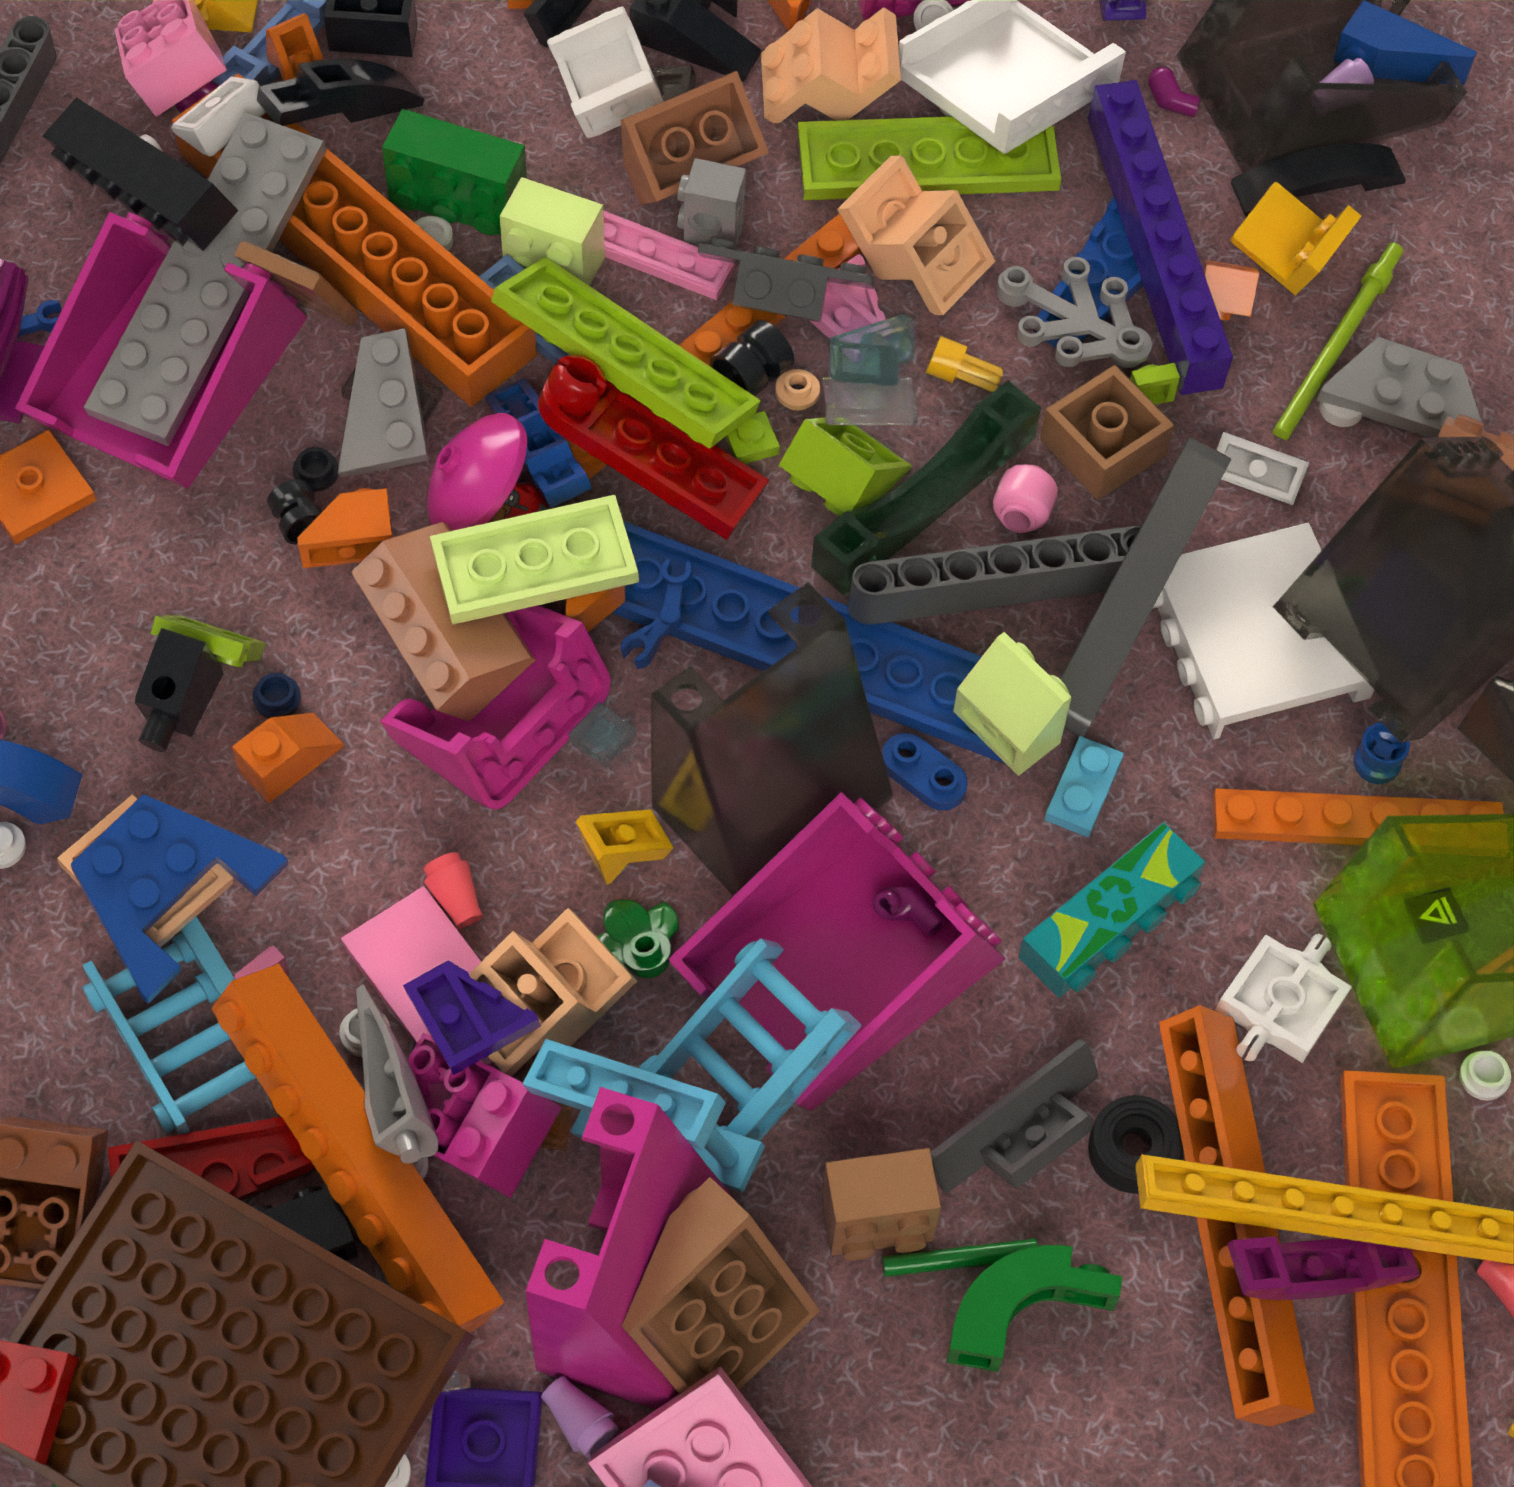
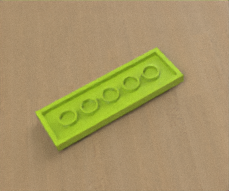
M952 116L798 122L797 136L803 200L848 199L890 156L903 155L922 191L957 190L960 195L1060 190L1061 174L1053 125L1006 154H1003Z
M547 257L540 259L495 287L491 302L506 311L511 318L522 322L540 334L545 341L556 345L569 355L585 356L593 360L604 372L605 379L614 384L619 391L629 394L651 409L656 416L666 419L688 434L692 440L703 444L709 449L755 415L761 400Z

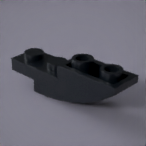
M329 59L300 63L296 78L259 86L257 102L275 123L282 126L340 112L344 114L350 123L400 112L402 109L408 110L420 107L424 103V98L402 73L388 66L358 59Z

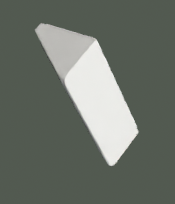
M231 76L173 123L171 129L176 135L202 154L211 157L227 145L244 112L258 117L266 113L257 102L260 85L255 80Z
M1223 432L1217 451L1230 457L1231 461L1221 480L1293 505L1309 467V462Z

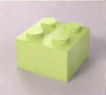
M521 177L500 214L503 257L508 254L524 269L547 257L590 286L605 258L603 204Z

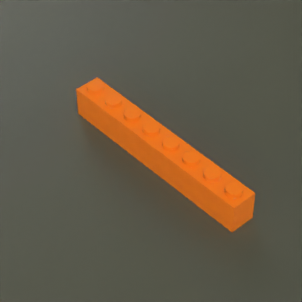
M278 963L232 980L211 1008L217 1017L220 1027L229 1035L244 1058L247 1068L255 1075L271 1099L275 1111L284 1119L299 1142L302 1152L311 1160L328 1186L332 1198L339 1203L356 1229L359 1239L370 1250L385 1273L389 1285L469 1333L484 1325L505 1303L414 1165L412 1163H403L400 1156L375 1145L365 1110L364 1090L280 964Z
M1199 1005L1160 1021L1159 1027L1185 1161L1266 1173L1243 1060L1236 1051L1239 1041L1234 1018ZM1197 1217L1235 1418L1264 1426H1276L1315 1413L1292 1300H1267L1243 1295L1227 1246L1232 1240L1274 1236L1277 1237L1278 1243H1280L1278 1229Z

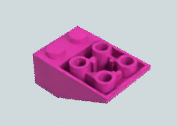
M423 1032L407 1061L415 1075L439 1140L438 1151L433 1156L511 1199L562 1107L550 1099L530 1093L522 1085L523 1082L481 1061L453 1075L432 1037Z

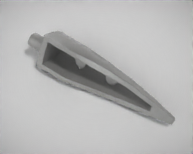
M362 984L356 989L363 1058L365 1110L376 1146L400 1156L403 1163H414L420 1158L435 1155L438 1151L439 1140L429 1110L403 1050L381 1010Z

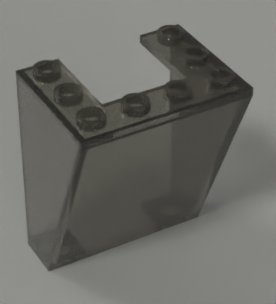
M1213 0L1176 55L1242 173L1273 159L1301 150L1341 143H1376L1444 123L1466 95L1467 91L1449 62L1445 61L1439 64L1424 85L1416 81L1373 78L1374 84L1319 83L1340 65V63L1333 59L1341 32L1363 0ZM1365 0L1382 8V0ZM1393 0L1389 12L1400 16L1410 0ZM1445 80L1448 86H1439V84Z
M1464 436L1420 438L1273 605V608L1303 640L1325 637L1384 699L1375 701L1369 709L1401 743L1424 738L1514 657V470L1501 459L1503 456L1502 450L1493 441L1484 436L1480 438Z
M809 582L769 609V615L796 642V649L725 700L713 690L691 665L651 693L652 808L733 896L841 792L854 803L862 797L875 810L892 799L893 796L845 619ZM799 606L798 624L790 616L791 611ZM681 689H693L701 695L702 702L696 709L685 711L673 704L672 697Z

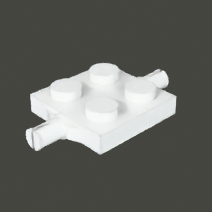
M1315 934L1303 952L1288 948L1268 935L1263 937L1221 997L1215 1009L1224 1015L1234 1018V1022L1248 1031L1236 1048L1241 1058L1249 1046L1252 1045L1245 1060L1254 1061L1267 1042L1301 1063L1304 1062L1352 987L1332 975L1320 963L1327 951L1331 949V942L1327 937L1318 950H1316L1323 935Z

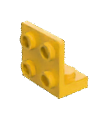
M1274 182L1231 236L1230 241L1296 296L1322 270L1362 216L1348 205L1336 218L1329 213L1322 220L1283 186Z

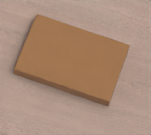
M247 241L240 242L234 256L244 265L251 263L271 274L270 279L285 288L283 292L297 299L298 304L352 327L359 315L357 310L320 273Z

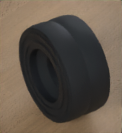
M1131 1095L1112 1101L1098 1114L1090 1133L1088 1154L1095 1172L1105 1183L1122 1192L1139 1194L1135 1165L1140 1156H1133L1127 1153L1122 1146V1138L1130 1133L1141 1134L1148 1140L1150 1145V1151L1145 1155L1176 1160L1181 1159L1183 1145L1178 1119L1166 1105L1150 1097Z

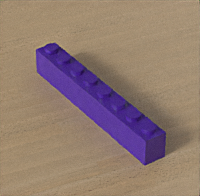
M1137 80L1095 85L1088 122L1169 363H1175L1180 375L1178 383L1180 395L1223 389L1233 355Z

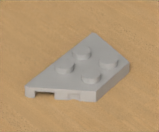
M1377 337L1326 382L1317 397L1318 402L1361 412L1363 417L1433 440H1437L1447 417L1456 419L1461 414L1482 422L1463 364L1381 337Z

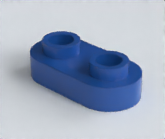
M900 733L887 740L883 747L881 762L884 771L889 777L933 809L950 810L962 803L966 795L968 781L965 772L957 764L917 735ZM902 750L911 751L914 754V756L910 758H904L899 754V752ZM939 778H946L951 782V784L948 786L939 785L936 782V780Z

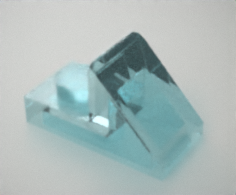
M904 313L831 337V378L841 382L882 386L897 385L898 365L914 360L915 320Z

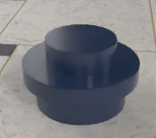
M268 674L261 678L254 688V706L266 718L292 715L301 703L300 688L292 678L285 674Z

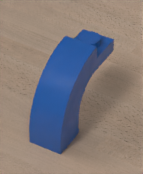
M0 739V805L15 811L36 824H45L69 818L83 774L40 751Z

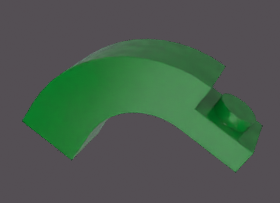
M1034 1246L1006 1255L984 1270L967 1290L956 1314L946 1363L999 1372L1004 1355L1007 1328L1019 1312L1030 1305L1044 1301H1060L1114 1311L1120 1297L1123 1276L1110 1274L1109 1269L1095 1264H1083L1079 1268L1071 1267L1073 1246Z

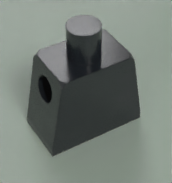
M161 628L135 696V704L147 720L138 740L144 746L159 752H166L174 731L192 737L224 674L206 642Z

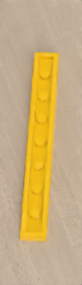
M1141 1154L1135 1165L1140 1209L1514 1264V1211Z

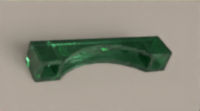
M1009 380L1006 381L974 408L950 440L913 476L875 502L857 509L847 510L817 534L813 540L811 567L843 596L850 591L853 572L859 565L891 558L1033 441L1036 437L1041 407Z

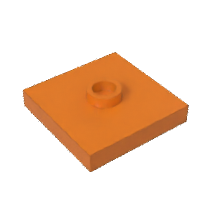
M49 430L0 455V524L15 545L96 501L93 490Z

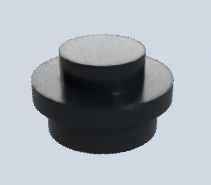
M307 448L298 455L293 464L294 479L306 481L314 492L328 489L336 482L339 476L338 462L332 454L323 448Z

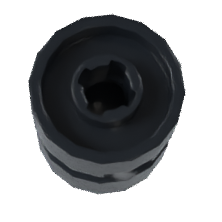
M757 320L737 337L738 342H730L710 359L709 366L753 396H756L767 387L768 381L773 382L794 365L795 358L793 350L783 334L765 320Z

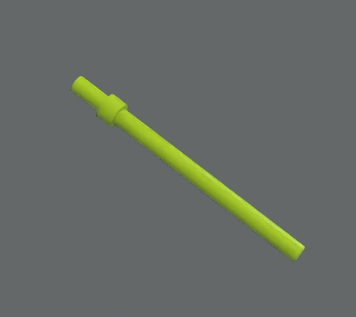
M1389 243L1378 262L1369 266L1361 280L1363 286L1272 431L1274 435L1284 440L1289 439L1378 294L1385 292L1392 281V271L1404 253L1402 246L1399 244Z

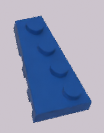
M1113 197L1107 206L1103 218L1100 222L1096 223L1091 231L1089 240L1084 248L1075 256L1085 259L1090 265L1087 282L1098 316L1104 321L1111 316L1109 306L1104 305L1100 300V291L1105 279L1119 277L1127 283L1128 292L1125 302L1144 286ZM1078 270L1070 271L1073 274H1082V272ZM1060 281L1052 293L1075 305L1070 287L1064 281ZM1116 290L1108 291L1109 293L1114 295L1120 294ZM1044 309L1037 316L1043 322L1062 320ZM1090 334L1073 337L1083 342ZM1060 339L1047 340L1046 342L1056 348ZM1070 349L1063 350V352H1065L1066 354H1069L1073 351Z

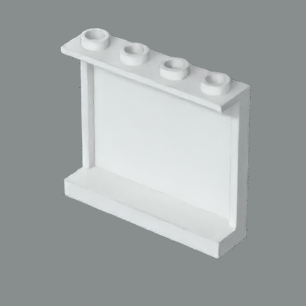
M1017 0L967 1L961 7L941 18L935 19L931 24L917 32L905 36L899 41L898 46L901 80L1003 154H1006L1090 103L1093 98L1095 85L1119 82L1126 54L1125 50L1114 43L1094 54Z
M1309 522L1181 554L1153 607L1158 608L1161 615V634L1166 646H1174L1178 655L1177 670L1179 678L1184 686H1191L1195 695L1194 711L1196 718L1201 726H1208L1213 739L1220 738L1224 725L1349 693L1353 703L1370 699L1380 678Z

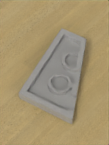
M405 328L361 337L338 467L340 477L361 475L430 460L410 340Z

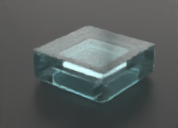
M599 702L571 731L569 742L606 769L636 737V728Z

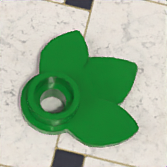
M630 899L611 901L605 908L603 917L606 932L597 935V937L625 967L637 976L653 978L661 975L667 969L670 962L668 959L672 956L670 941L679 930V920L675 910L666 902L646 911L639 903Z

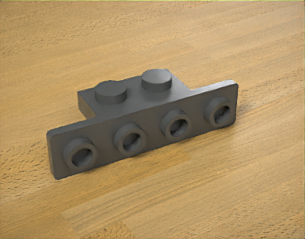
M711 238L710 245L699 243L698 254L701 257L740 264L732 302L733 306L821 322L828 281L874 289V276L866 275L867 267L841 263L840 270L823 267V259L808 255H798L797 261L779 258L780 251L759 246L754 247L753 253L736 250L737 243L717 238Z
M1082 1039L1077 1040L932 1150L930 1153L938 1186L948 1193L986 1165L1017 1189L1091 1132L1093 1125L1090 1116L1069 1101L1098 1078L1099 1074L1089 1044Z

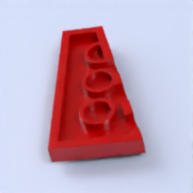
M282 1117L141 1141L142 1144L241 1201L316 1169L311 1160L302 1152L299 1142ZM134 1143L107 1147L111 1179Z
M0 1340V1443L42 1465H46L79 1360L78 1357L67 1352Z

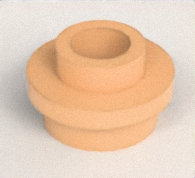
M792 369L784 372L777 379L775 394L778 401L785 407L797 411L804 410L814 405L818 400L820 384L812 373L802 369ZM802 385L805 388L797 390L792 388L791 386Z

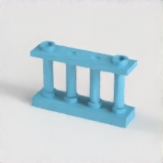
M197 916L178 932V935L172 938V944L163 948L177 963L184 961L188 964L194 960L202 972L195 977L197 982L126 1020L114 1000L118 995L136 986L128 969L126 968L103 981L92 961L82 965L89 980V983L82 986V989L95 1013L103 1009L106 1010L157 1097L159 1103L153 1106L152 1109L166 1134L173 1130H176L178 1135L190 1133L184 1118L254 1079L259 1083L255 1075L249 1071L244 1061L178 1099L173 1100L161 1077L231 1038L220 1027L219 1023H216L151 1060L137 1037L206 999L209 1003L217 1000L229 983L235 980Z
M762 938L757 942L749 943L738 953L734 960L736 967L658 1056H651L639 1067V1069L673 1079L675 1074L692 1056L739 1103L737 1110L740 1113L728 1126L723 1125L721 1127L716 1123L715 1127L757 1141L763 1139L862 1026L848 1011L831 1008L828 1012L826 1010L820 1012L772 965L785 949L777 942ZM758 980L806 1026L804 1032L807 1036L795 1050H786L739 1003ZM724 1018L772 1064L771 1072L773 1075L761 1089L759 1087L753 1089L705 1041Z
M545 1039L522 1084L532 1094L580 1109L581 1111L570 1131L574 1136L582 1138L600 1087L658 1104L724 1187L742 1193L765 1148L761 1141L715 1127L726 1104L718 1093L549 1039Z

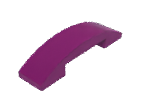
M1276 1236L1237 1239L1227 1244L1243 1295L1258 1299L1299 1300L1337 1296L1397 1284L1414 1279L1420 1275L1412 1251L1408 1248L1341 1238L1278 1243Z

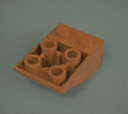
M11 1116L0 1119V1284L41 1290L96 1203L104 1170L109 1130Z

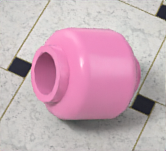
M1028 464L1015 465L1007 469L1000 479L993 498V510L1001 523L1013 532L1027 533L1044 527L1050 519L1057 499V484L1053 477L1039 466Z

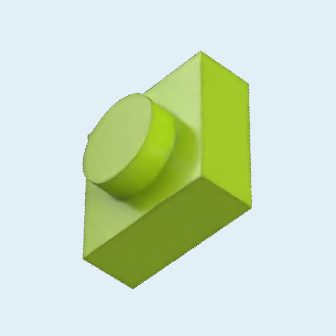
M1175 363L1160 366L1152 364L1132 371L1130 381L1154 405L1174 401L1180 379Z
M765 411L755 413V415L725 437L732 456L744 464L779 455L780 446Z

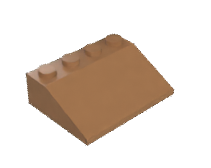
M709 1177L698 1189L687 1194L681 1205L669 1216L622 1327L679 1394L720 1366L737 1389L740 1390L820 1312V1309L751 1215Z

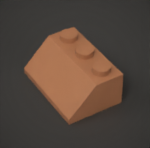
M734 71L620 120L623 162L640 205L658 202L678 193L681 177L683 174L690 175L695 158L738 167L769 153L738 71Z

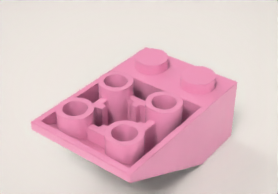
M153 0V3L142 11L135 10L126 14L119 21L118 27L114 29L125 78L156 117L227 70L222 53L194 0Z

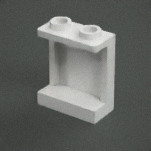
M621 6L612 11L605 12L590 21L565 30L561 34L548 39V46L558 64L572 103L570 104L574 115L587 138L601 135L621 126V119L664 102L638 35L624 7Z

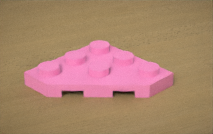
M721 1366L593 1452L588 1461V1464L606 1487H643L649 1479L661 1487H812Z

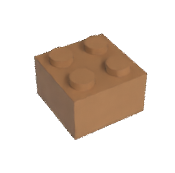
M1113 365L1045 409L1040 441L1097 500H1100L1167 455L1174 424L1116 365Z
M930 1148L825 1162L821 1201L831 1256L844 1254L846 1260H861L873 1256L876 1249L895 1247L898 1253H911L925 1248L926 1242H933L941 1205Z

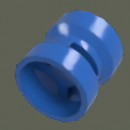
M1377 722L1369 726L1361 738L1360 746L1357 748L1353 760L1355 770L1359 776L1367 782L1374 784H1387L1393 781L1399 774L1402 763L1409 753L1410 741L1408 735L1402 728L1389 722Z

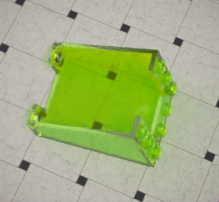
M1514 814L1387 816L1314 901L1313 906L1391 1068L1409 1066L1514 1037ZM1448 887L1451 889V891L1422 895Z

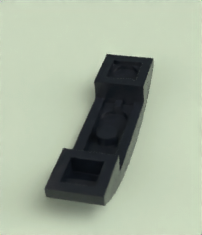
M1341 143L1301 150L1273 159L1231 180V185L1244 215L1247 216L1274 182L1279 183L1293 196L1300 197L1362 184L1365 191L1405 184L1406 179L1390 147L1372 143Z

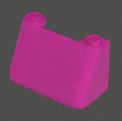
M539 605L506 613L536 660L470 722L437 711L435 707L430 712L423 702L412 698L399 702L380 721L389 737L396 744L473 801L494 810L506 806L603 704L610 690L611 679L609 672L583 622Z

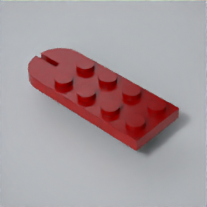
M568 355L560 358L557 364L553 366L538 398V409L541 417L556 433L726 540L761 496L769 482L768 478L714 445L709 449L703 444L695 442L684 431L666 419L656 416L651 409L629 394L619 391L614 384L605 379L604 372L600 366L585 356Z

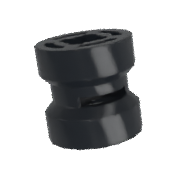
M299 479L280 484L271 491L267 498L272 515L280 519L279 529L284 540L289 544L295 545L298 544L297 537L322 513L321 508L313 504L315 496L310 485L306 481Z

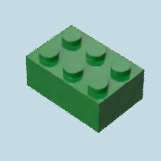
M405 109L401 110L382 146L388 199L390 202L406 211L416 209L441 217L448 223L459 222L475 227L480 233L489 236L501 235L500 214L521 177L527 179L525 145Z

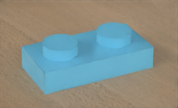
M1079 736L1044 820L1089 838L1121 765L1124 753Z

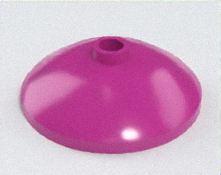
M506 413L482 417L455 435L442 449L433 467L427 493V513L430 525L445 522L452 531L485 524L499 511L512 492L525 461L527 435L523 424L519 420Z

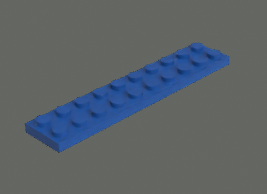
M623 521L632 553L635 555L639 582L626 585L625 602L613 611V614L644 626L650 625L659 616L660 610L664 605L666 585L664 584L661 572L663 563L669 558L672 566L670 576L680 577L685 573L686 560H689L694 580L692 585L684 590L681 606L682 623L678 628L671 630L668 635L1006 764L953 712L957 688L982 656L892 622L879 624L857 622L851 617L845 604Z

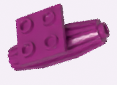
M0 259V420L20 424L24 414L16 410L15 407L45 346L16 341L21 328L29 278L28 275H25V271L16 266L15 263Z

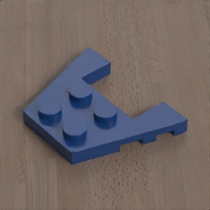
M143 794L71 863V869L99 921L103 924L111 938L121 961L133 978L142 999L149 1004L181 972V966L145 933L215 864H220L253 895L257 896L288 866V859L281 853Z

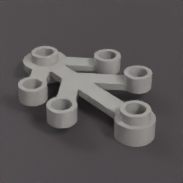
M1081 257L1067 259L1062 272V279L1070 287L1075 305L1034 284L1031 275L1021 266H1011L999 275L996 294L1002 303L1018 307L1029 301L1062 319L1043 322L1036 316L1022 318L1017 330V338L1021 344L1033 347L1039 345L1042 341L1060 339L1057 343L1055 359L1064 367H1074L1083 361L1111 357L1117 365L1124 368H1133L1149 357L1152 349V340L1145 330L1134 326L1125 302L1128 285L1123 279L1109 277L1102 283L1100 300L1104 305L1109 306L1113 325L1098 316L1087 282L1090 265ZM1078 270L1082 272V274H1073L1070 271ZM1116 290L1120 294L1114 295L1109 293L1108 291ZM1025 329H1034L1037 333L1030 334ZM1090 334L1100 339V341L1082 344L1078 338L1073 336ZM1070 349L1075 351V354H1066L1063 350Z

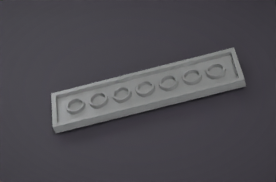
M244 112L208 178V181L213 183L239 211L204 251L188 241L184 246H181L176 241L173 242L84 405L87 415L166 446L170 445L250 295L224 271L227 263L229 262L244 268L245 265L234 256L241 241H247L273 252L327 150L323 140Z

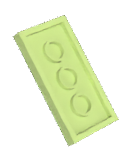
M615 495L430 536L431 547L452 625L639 582L638 569Z

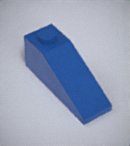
M1363 0L1341 32L1333 60L1341 64L1346 59L1354 60L1361 58L1368 65L1373 78L1464 85L1470 74L1477 52Z

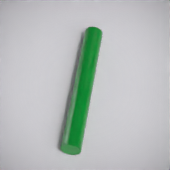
M1033 1238L882 1256L881 1260L884 1277L992 1265L1006 1255L1018 1250L1038 1246L1037 1239Z

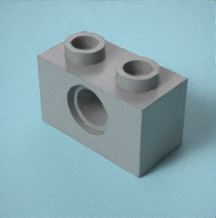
M694 159L690 175L683 174L681 177L677 196L678 201H683L678 215L677 227L684 229V242L699 247V243L710 245L711 238H717L738 244L744 225L746 168Z

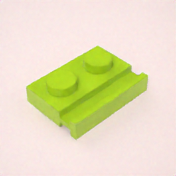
M181 615L155 616L150 633L158 636L161 628L206 642L212 654L216 655V661L236 667H243L244 661H260L266 642Z

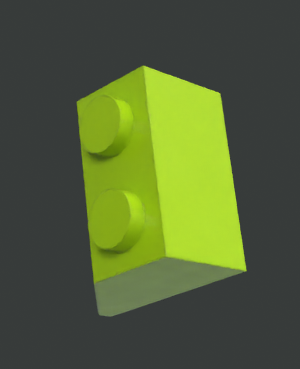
M844 416L805 419L779 463L781 468L791 474L789 479L794 485L808 492H816L825 499L824 505L826 508L841 517L866 514L912 467L911 464Z

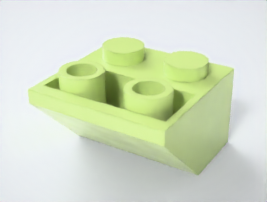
M1003 632L994 640L957 688L953 712L1019 776L1061 743L1071 696L1065 684L1057 676L1049 675L1035 662L1033 654L1024 644L1014 642Z

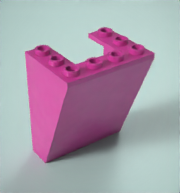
M109 212L15 409L33 421L189 489L308 317L296 307L298 300L283 292L285 288L270 279L271 274L251 263H246L244 268L228 262L224 271L250 295L170 445L166 446L87 415L84 405L172 244L167 243L168 238L165 235L152 229L153 224L148 220L128 212L126 218Z
M843 792L830 802L668 959L696 992L708 999L736 967L734 960L746 945L753 941L757 942L760 938L777 942L785 950L772 965L820 1012L824 1010L828 1012L831 1008L848 1011L862 1025L795 1101L798 1106L810 1111L814 1110L1006 959L996 949L1002 940L991 928L968 909V904L949 885L941 891L930 879L936 873L933 867L917 851L909 857L901 849L898 843L904 837L862 797L854 803ZM913 887L946 919V923L936 934L929 937L914 920L882 918L873 908V898L877 892L884 888ZM759 980L739 1001L786 1050H795L807 1036L804 1032L806 1026ZM760 1053V1055L769 1063V1065L765 1069L772 1076V1064Z
M600 1087L583 1132L582 1141L599 1145L602 1185L590 1215L588 1226L606 1231L607 1233L599 1256L544 1239L525 1291L535 1367L538 1372L556 1378L565 1376L572 1383L657 1410L679 1395V1393L623 1329V1321L669 1216L681 1205L686 1195L698 1189L711 1177L732 1198L733 1196L658 1104ZM561 1260L573 1263L579 1271L577 1282L571 1288L565 1290L551 1287L545 1278L549 1266Z

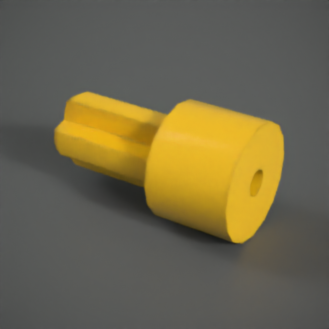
M940 336L925 373L951 384L957 378L986 391L995 392L1003 376V369L965 353L967 346Z

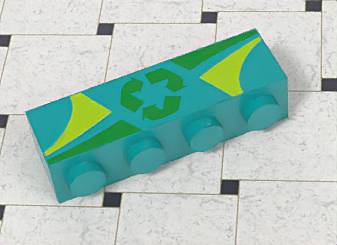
M1163 822L1027 934L1022 940L1018 958L1058 998L1062 997L1071 988L1076 993L1080 992L1095 978L1097 974L1095 968L1106 959L1111 963L1116 962L1129 950L1133 943L1130 939L1141 929L1147 934L1152 932L1167 916L1166 908L1176 900L1182 905L1198 892L1202 886L1199 879L1205 861Z

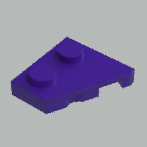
M449 960L403 985L406 994L453 1075L541 1026L535 1012L528 1008L524 1010L505 999L500 991L485 982H477L472 979L467 971Z

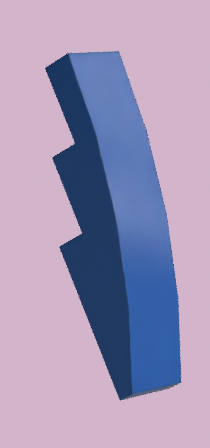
M524 377L488 394L485 399L493 414L506 413L523 424L527 435V451L523 467L548 506L552 508L591 490L592 486L586 472L574 458L567 440L551 429L541 417L538 409L539 396Z

